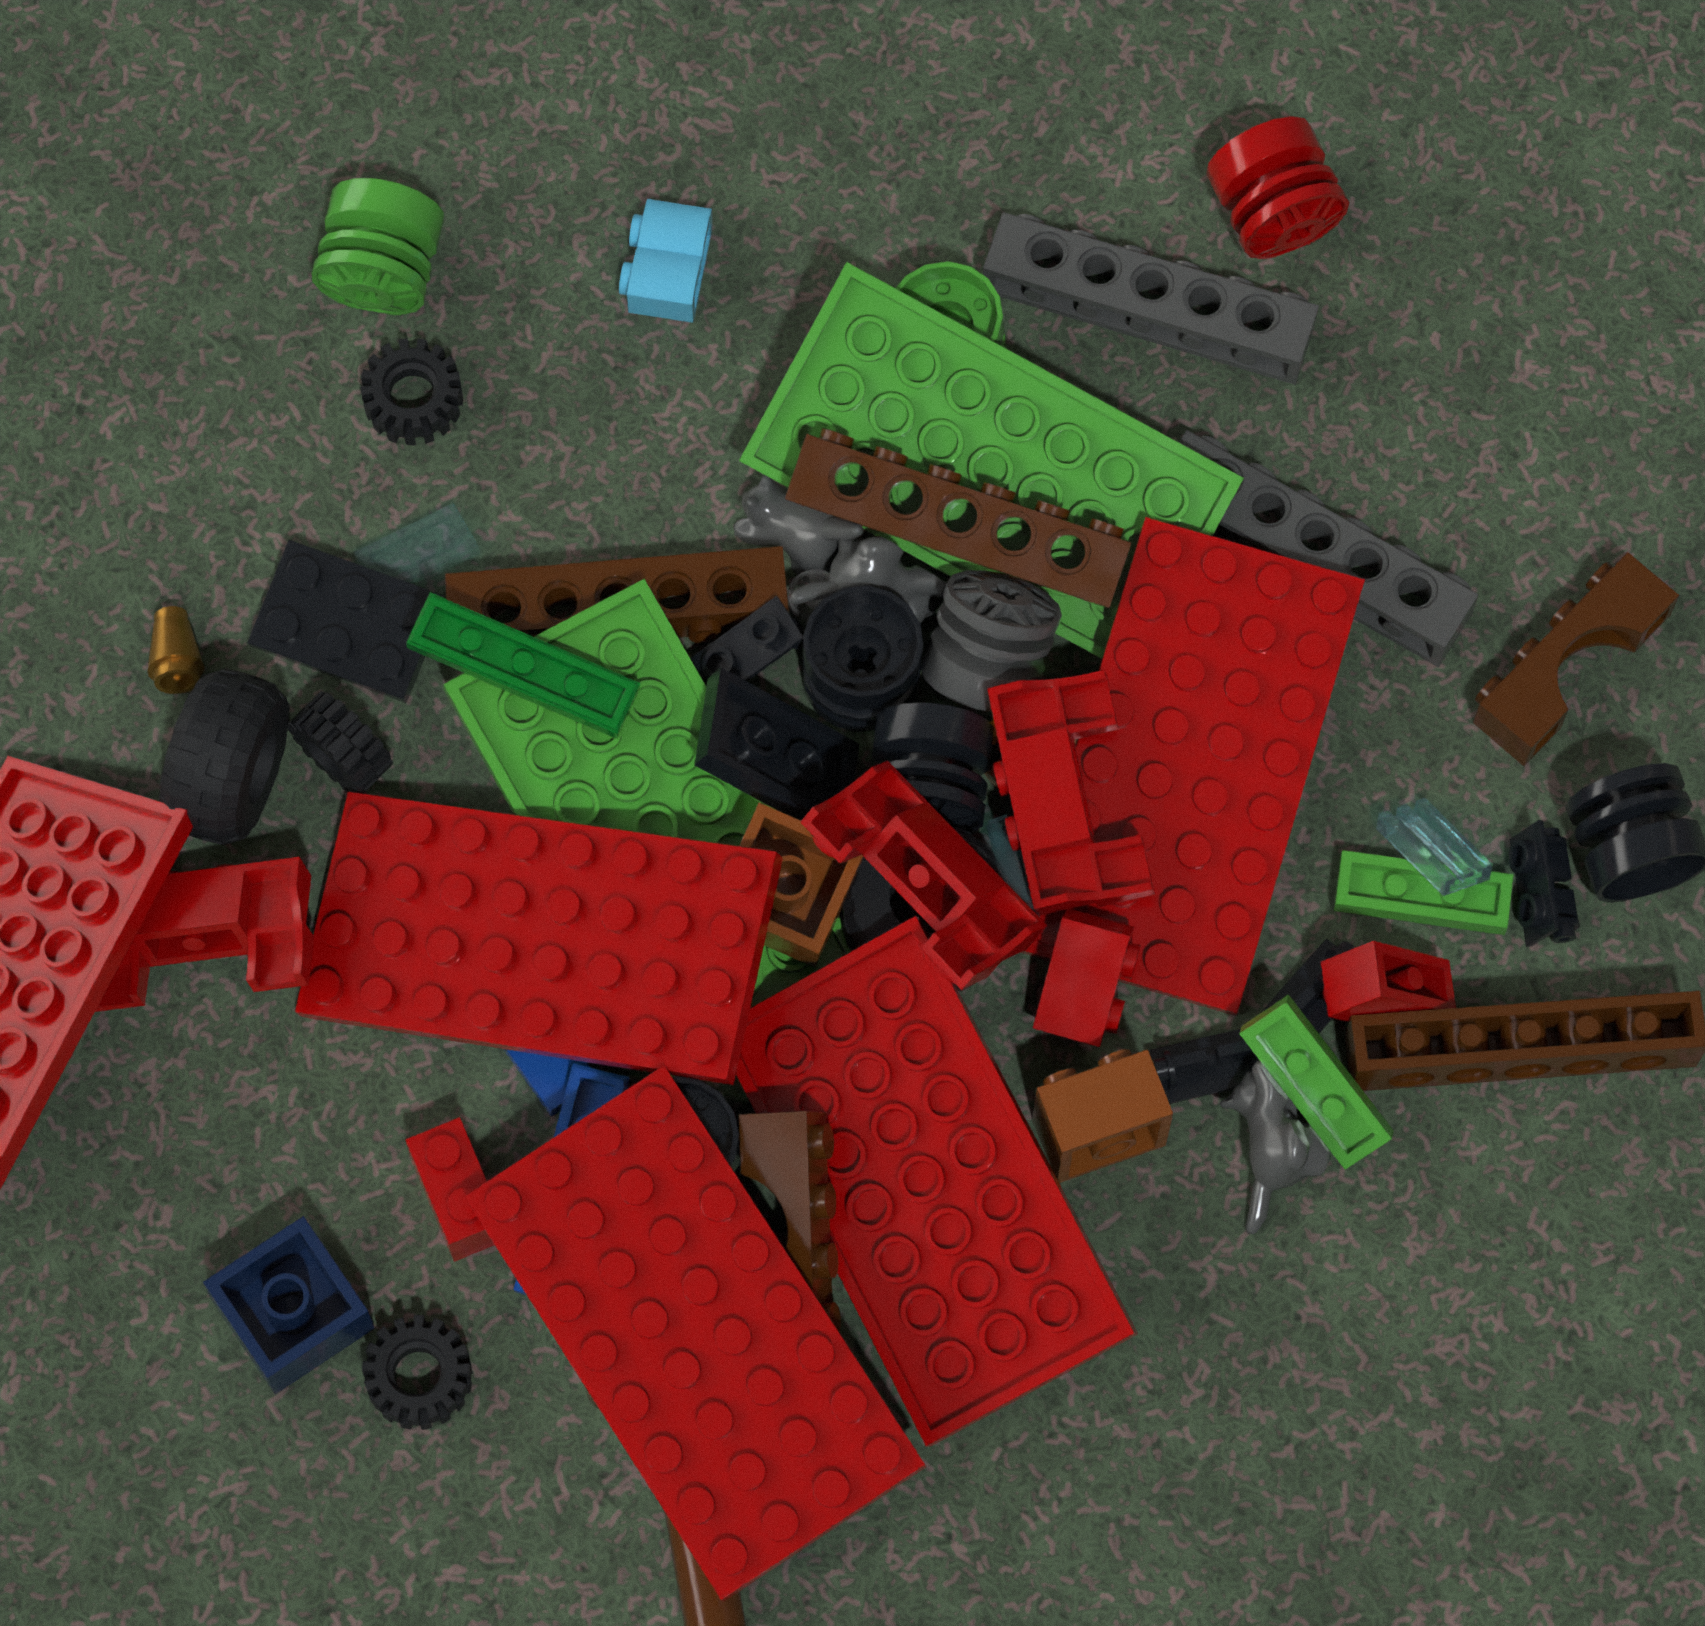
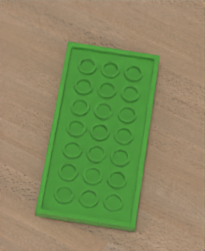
M846 262L739 459L745 465L789 487L806 434L819 438L822 428L854 438L851 448L853 450L873 456L875 447H882L908 456L905 465L907 468L927 474L929 465L932 464L962 474L959 483L961 486L981 492L983 483L986 482L1016 493L1013 500L1014 504L1034 510L1037 500L1069 510L1068 522L1088 528L1091 518L1123 528L1121 539L1131 542V546L1110 608L1031 583L1048 593L1059 604L1062 617L1055 634L1103 659L1145 517L1213 536L1244 479L1238 474ZM847 465L837 475V487L846 496L860 495L868 486V473L860 465ZM911 482L898 484L890 495L892 508L904 515L917 511L923 501L920 487ZM956 500L950 503L944 512L945 525L951 531L957 533L970 530L977 519L975 507L965 500ZM1007 519L998 529V541L1007 550H1020L1030 541V527L1022 519ZM862 526L866 531L892 541L903 551L949 576L965 570H986L1002 573ZM1063 536L1054 542L1051 556L1059 567L1072 569L1083 561L1085 549L1077 538Z
M645 579L534 636L546 643L641 683L639 692L617 739L466 673L443 684L444 692L514 815L739 846L758 803L766 805L694 765L706 685ZM839 917L816 968L764 945L751 1007L851 952L846 943Z

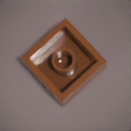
M758 803L739 846L776 851L783 857L764 945L816 968L864 856L860 855L840 864L835 858L827 856L815 845L813 835L800 823V820Z
M1124 1049L1106 1055L1098 1061V1067L1077 1074L1075 1069L1070 1068L1046 1077L1043 1080V1086L1038 1087L1036 1090L1032 1121L1049 1165L1058 1182L1061 1183L1166 1146L1173 1111L1148 1049L1133 1055L1131 1050Z

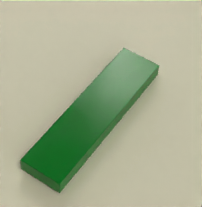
M431 592L406 642L407 648L616 739L641 684Z

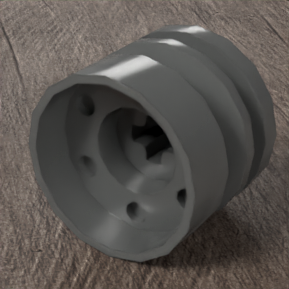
M965 570L952 575L946 584L943 594L944 601L937 613L940 626L936 627L931 634L921 665L924 679L937 692L949 699L974 709L992 712L987 688L1019 680H1042L1045 670L1042 657L1047 656L1054 642L1053 635L1059 627L1062 613L1059 604L1048 593L1029 582L1013 576L986 570Z

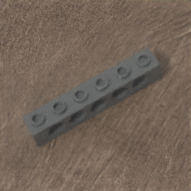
M1005 212L1002 213L983 267V275L990 280L1002 298L1296 385L1319 309V305L1309 303L1304 297L1296 293L1281 292L1278 294L1256 287L1251 281L1242 277L1230 276L1224 278L1204 272L1199 266L1191 262L1175 261L1173 263L1153 257L1146 250L1137 246L1124 245L1119 247L1099 241L1094 235L1083 230L1065 231L1048 226L1041 219L1028 214L1015 216ZM1046 258L1055 261L1058 265L1053 268H1042L1034 262ZM1092 274H1102L1108 277L1110 281L1104 284H1096L1089 281L1086 277ZM1151 289L1158 291L1162 294V297L1150 300L1142 297L1139 292ZM1197 305H1206L1211 307L1215 313L1200 315L1191 308ZM1252 320L1260 321L1268 329L1254 331L1247 328L1244 323Z
M1186 430L1179 443L1244 478L1213 534L1214 537L1355 577L1357 576L1351 571L1352 567L1363 565L1371 568L1377 576L1365 579L1354 620L1433 665L1440 667L1472 616L1479 595L1471 590L1465 580L1453 573L1444 572L1441 574L1422 563L1421 558L1405 546H1392L1374 536L1372 530L1360 520L1352 517L1344 519L1326 509L1324 503L1314 494L1305 490H1298L1296 492L1277 481L1275 475L1266 467L1257 463L1247 464L1229 454L1227 448L1218 440L1209 436L1199 437ZM1260 511H1269L1277 515L1280 520L1276 523L1266 524L1256 519L1254 514ZM1308 538H1317L1322 540L1328 548L1323 551H1313L1308 549L1302 541ZM1404 593H1414L1419 595L1426 604L1418 607L1409 606L1399 596Z

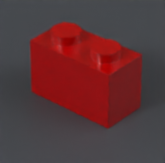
M1072 909L1065 911L1061 919L1033 1029L1097 1047L1101 1046L1106 1032L1117 1034L1125 1000L1115 998L1121 976L1132 979L1141 946L1130 943L1134 926Z
M1371 941L1321 961L1324 983L1323 995L1327 1005L1328 1017L1349 1022L1350 1017L1353 1015L1456 1008L1450 961L1448 959Z
M456 1118L405 1139L411 1161L453 1261H458L494 1246L491 1238L464 1198L465 1195L487 1182L461 1118Z

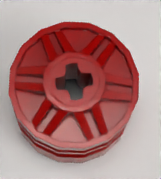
M1289 116L1272 119L1256 125L1231 139L1216 152L1208 163L1206 173L1220 203L1227 210L1232 211L1230 223L1233 229L1240 235L1239 241L1250 258H1274L1309 245L1322 238L1337 226L1348 212L1350 202L1344 190L1337 184L1338 178L1335 172L1329 166L1324 165L1326 154L1312 126L1305 118Z

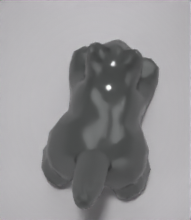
M766 475L762 476L759 484L743 494L741 505L747 518L736 521L734 525L735 536L748 544L783 546V550L792 561L791 569L799 579L811 582L827 578L830 575L833 555L839 548L838 540L850 541L863 534L862 525L787 501L785 499L787 490L776 484L773 479Z
M863 532L861 536L850 541L838 540L839 552L831 564L830 576L827 582L805 584L791 593L790 596L791 603L801 604L812 600H823L843 588L868 585L890 591L906 602L921 624L926 617L931 616L936 611V604L933 598L944 599L943 594L946 583L917 565L912 566L908 563H902L900 558L904 551L892 541L881 536L870 537Z
M1260 1060L1253 1064L1252 1072H1247L1244 1075L1241 1083L1234 1088L1232 1094L1219 1103L1222 1108L1238 1111L1248 1122L1250 1132L1249 1158L1255 1180L1245 1225L1247 1234L1257 1233L1266 1220L1271 1193L1274 1190L1291 1187L1305 1177L1322 1175L1329 1163L1331 1152L1310 1124L1298 1120L1296 1106Z

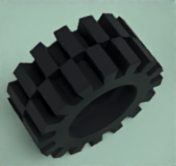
M408 338L398 339L399 350L393 351L390 343L382 346L383 357L380 359L373 354L368 360L369 370L363 369L361 375L362 386L360 388L368 421L372 420L373 428L379 434L385 431L389 441L397 443L399 437H404L406 445L416 446L415 438L424 437L425 444L435 441L434 432L439 431L444 436L450 431L449 421L457 422L460 416L459 406H463V393L459 371H457L456 363L451 355L445 358L444 348L436 344L431 351L429 350L427 340L418 338L417 346L413 348L409 346ZM419 376L426 379L432 385L433 395L426 404L420 407L402 408L392 400V388L402 378Z
M320 691L287 724L289 726L288 730L294 735L292 738L295 742L303 747L302 751L307 757L312 758L316 762L315 765L324 770L334 782L337 781L343 790L364 794L392 766L393 760L390 759L391 755L389 751L383 748L384 744L381 740L373 736L367 724L363 725L358 720V715L352 710L349 712L345 704L338 699L335 700L331 694Z
M414 1315V1321L405 1323L403 1317L393 1320L395 1327L387 1330L385 1326L376 1333L378 1336L376 1343L370 1342L366 1349L368 1357L367 1361H363L362 1372L365 1378L364 1384L372 1404L376 1410L378 1409L382 1413L383 1418L391 1423L393 1420L400 1423L401 1428L411 1430L412 1425H420L421 1429L425 1430L431 1429V1423L439 1420L442 1424L446 1423L451 1419L450 1414L455 1409L459 1412L465 1405L464 1397L466 1393L470 1394L472 1387V1365L465 1344L461 1342L459 1334L453 1328L448 1330L444 1322L434 1318L433 1322H427L424 1315ZM414 1352H425L432 1355L441 1366V1375L437 1384L430 1391L422 1394L407 1393L395 1381V1370L398 1363L405 1356Z

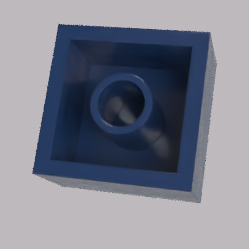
M304 1216L203 1281L212 1302L275 1395L375 1329L369 1311Z

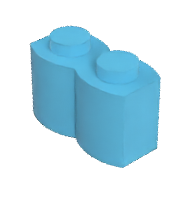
M647 199L643 215H633L629 246L637 248L633 263H623L619 282V294L627 295L628 313L693 323L712 234V209Z

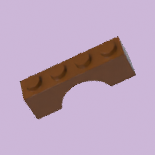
M1628 552L1615 566H1612L1608 561L1605 562L1587 582L1586 588L1589 592L1577 604L1572 599L1564 603L1549 622L1553 629L1541 641L1535 637L1528 640L1512 660L1516 667L1504 679L1498 675L1492 677L1475 698L1479 707L1473 723L1523 766L1562 728L1569 710L1558 685V668L1574 653L1593 646H1613L1635 653L1672 614L1679 594Z
M798 1111L740 1114L741 1174L766 1186L780 1202L788 1226L786 1252L840 1333V1311L832 1298V1278H835L837 1275L839 1260L835 1244L830 1243V1219L834 1217L836 1212V1193L833 1185L828 1183L827 1159H830L833 1155L834 1135L830 1124L826 1123V1113Z

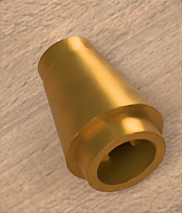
M177 606L161 608L154 614L147 671L148 676L154 681L155 687L159 691L168 694H181L193 690L204 672V664L190 621L188 620V613L185 609Z

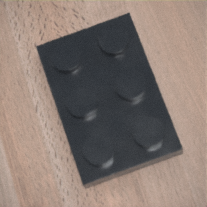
M288 540L247 643L255 649L406 703L425 659L424 655L408 649L406 642L429 593L431 592L445 599L446 597Z
M722 667L708 678L695 766L777 811L802 821L813 806L830 799L855 781L859 743Z

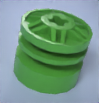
M354 178L341 181L332 190L325 217V231L327 234L319 241L318 258L315 259L312 269V282L321 293L351 308L390 315H404L416 312L425 302L427 294L426 283L430 281L431 263L429 259L437 253L444 224L443 210L425 194L400 183L377 178Z
M949 261L926 264L906 275L896 287L899 291L1006 348L1000 296L990 280L971 266Z

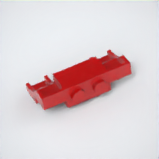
M1105 670L1057 679L1019 680L987 688L1002 761L993 763L995 778L1000 795H1010L1014 816L1005 818L1007 835L1012 851H1022L1032 903L1036 913L1041 916L1092 903L1102 907L1155 894L1145 846L1140 834L1096 843L1074 740L1119 729Z
M889 761L871 767L844 790L823 803L813 806L800 822L813 835L815 845L827 856L835 858L840 864L863 855L936 931L921 949L933 960V966L938 974L948 982L956 984L960 990L988 978L1002 961L1028 949L1048 926Z
M293 857L239 865L221 864L214 868L186 872L170 871L95 1012L145 1006L150 967L248 955L246 981L253 992L308 986L314 936L306 925L312 876L301 858Z

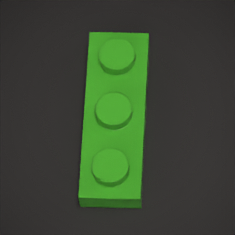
M1342 850L1333 911L1505 935L1508 928L1513 874Z
M1289 994L1242 1025L1239 1033L1345 1170L1392 1139L1394 1132L1392 1127Z

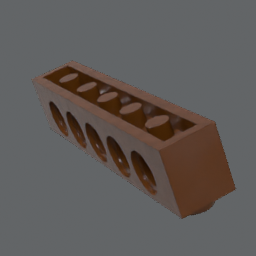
M822 428L819 438L806 434L785 496L787 501L1110 608L1131 546V542L1121 539L1123 528L1091 518L1088 528L1068 522L1069 510L1037 500L1034 510L1014 504L1013 500L1016 493L984 482L981 492L959 485L962 474L932 464L929 465L927 474L907 468L905 465L908 456L876 446L873 456L853 450L851 448L854 438ZM850 464L864 467L869 477L867 488L857 496H846L837 487L839 471ZM900 483H914L922 491V504L912 514H900L891 506V492ZM956 500L970 502L977 512L974 526L962 533L951 531L944 522L945 509ZM1010 518L1022 519L1031 530L1029 543L1017 551L1005 549L999 543L997 537L1000 525ZM1063 536L1077 538L1085 549L1083 561L1072 569L1059 567L1051 556L1054 542Z
M783 546L445 574L447 600L491 619L501 610H514L519 613V616L514 621L503 624L533 637L643 579L647 582L678 638L688 637L690 641L696 643L715 641L775 596L780 598L788 611ZM727 591L738 592L744 597L739 603L733 605L723 604L716 599L720 594ZM669 596H680L688 601L685 606L679 609H667L660 604ZM558 605H568L575 609L571 616L563 619H557L548 614L552 608Z
M1700 991L1353 1015L1350 1017L1344 1040L1348 1072L1363 1091L1697 1067L1705 1053V1021Z

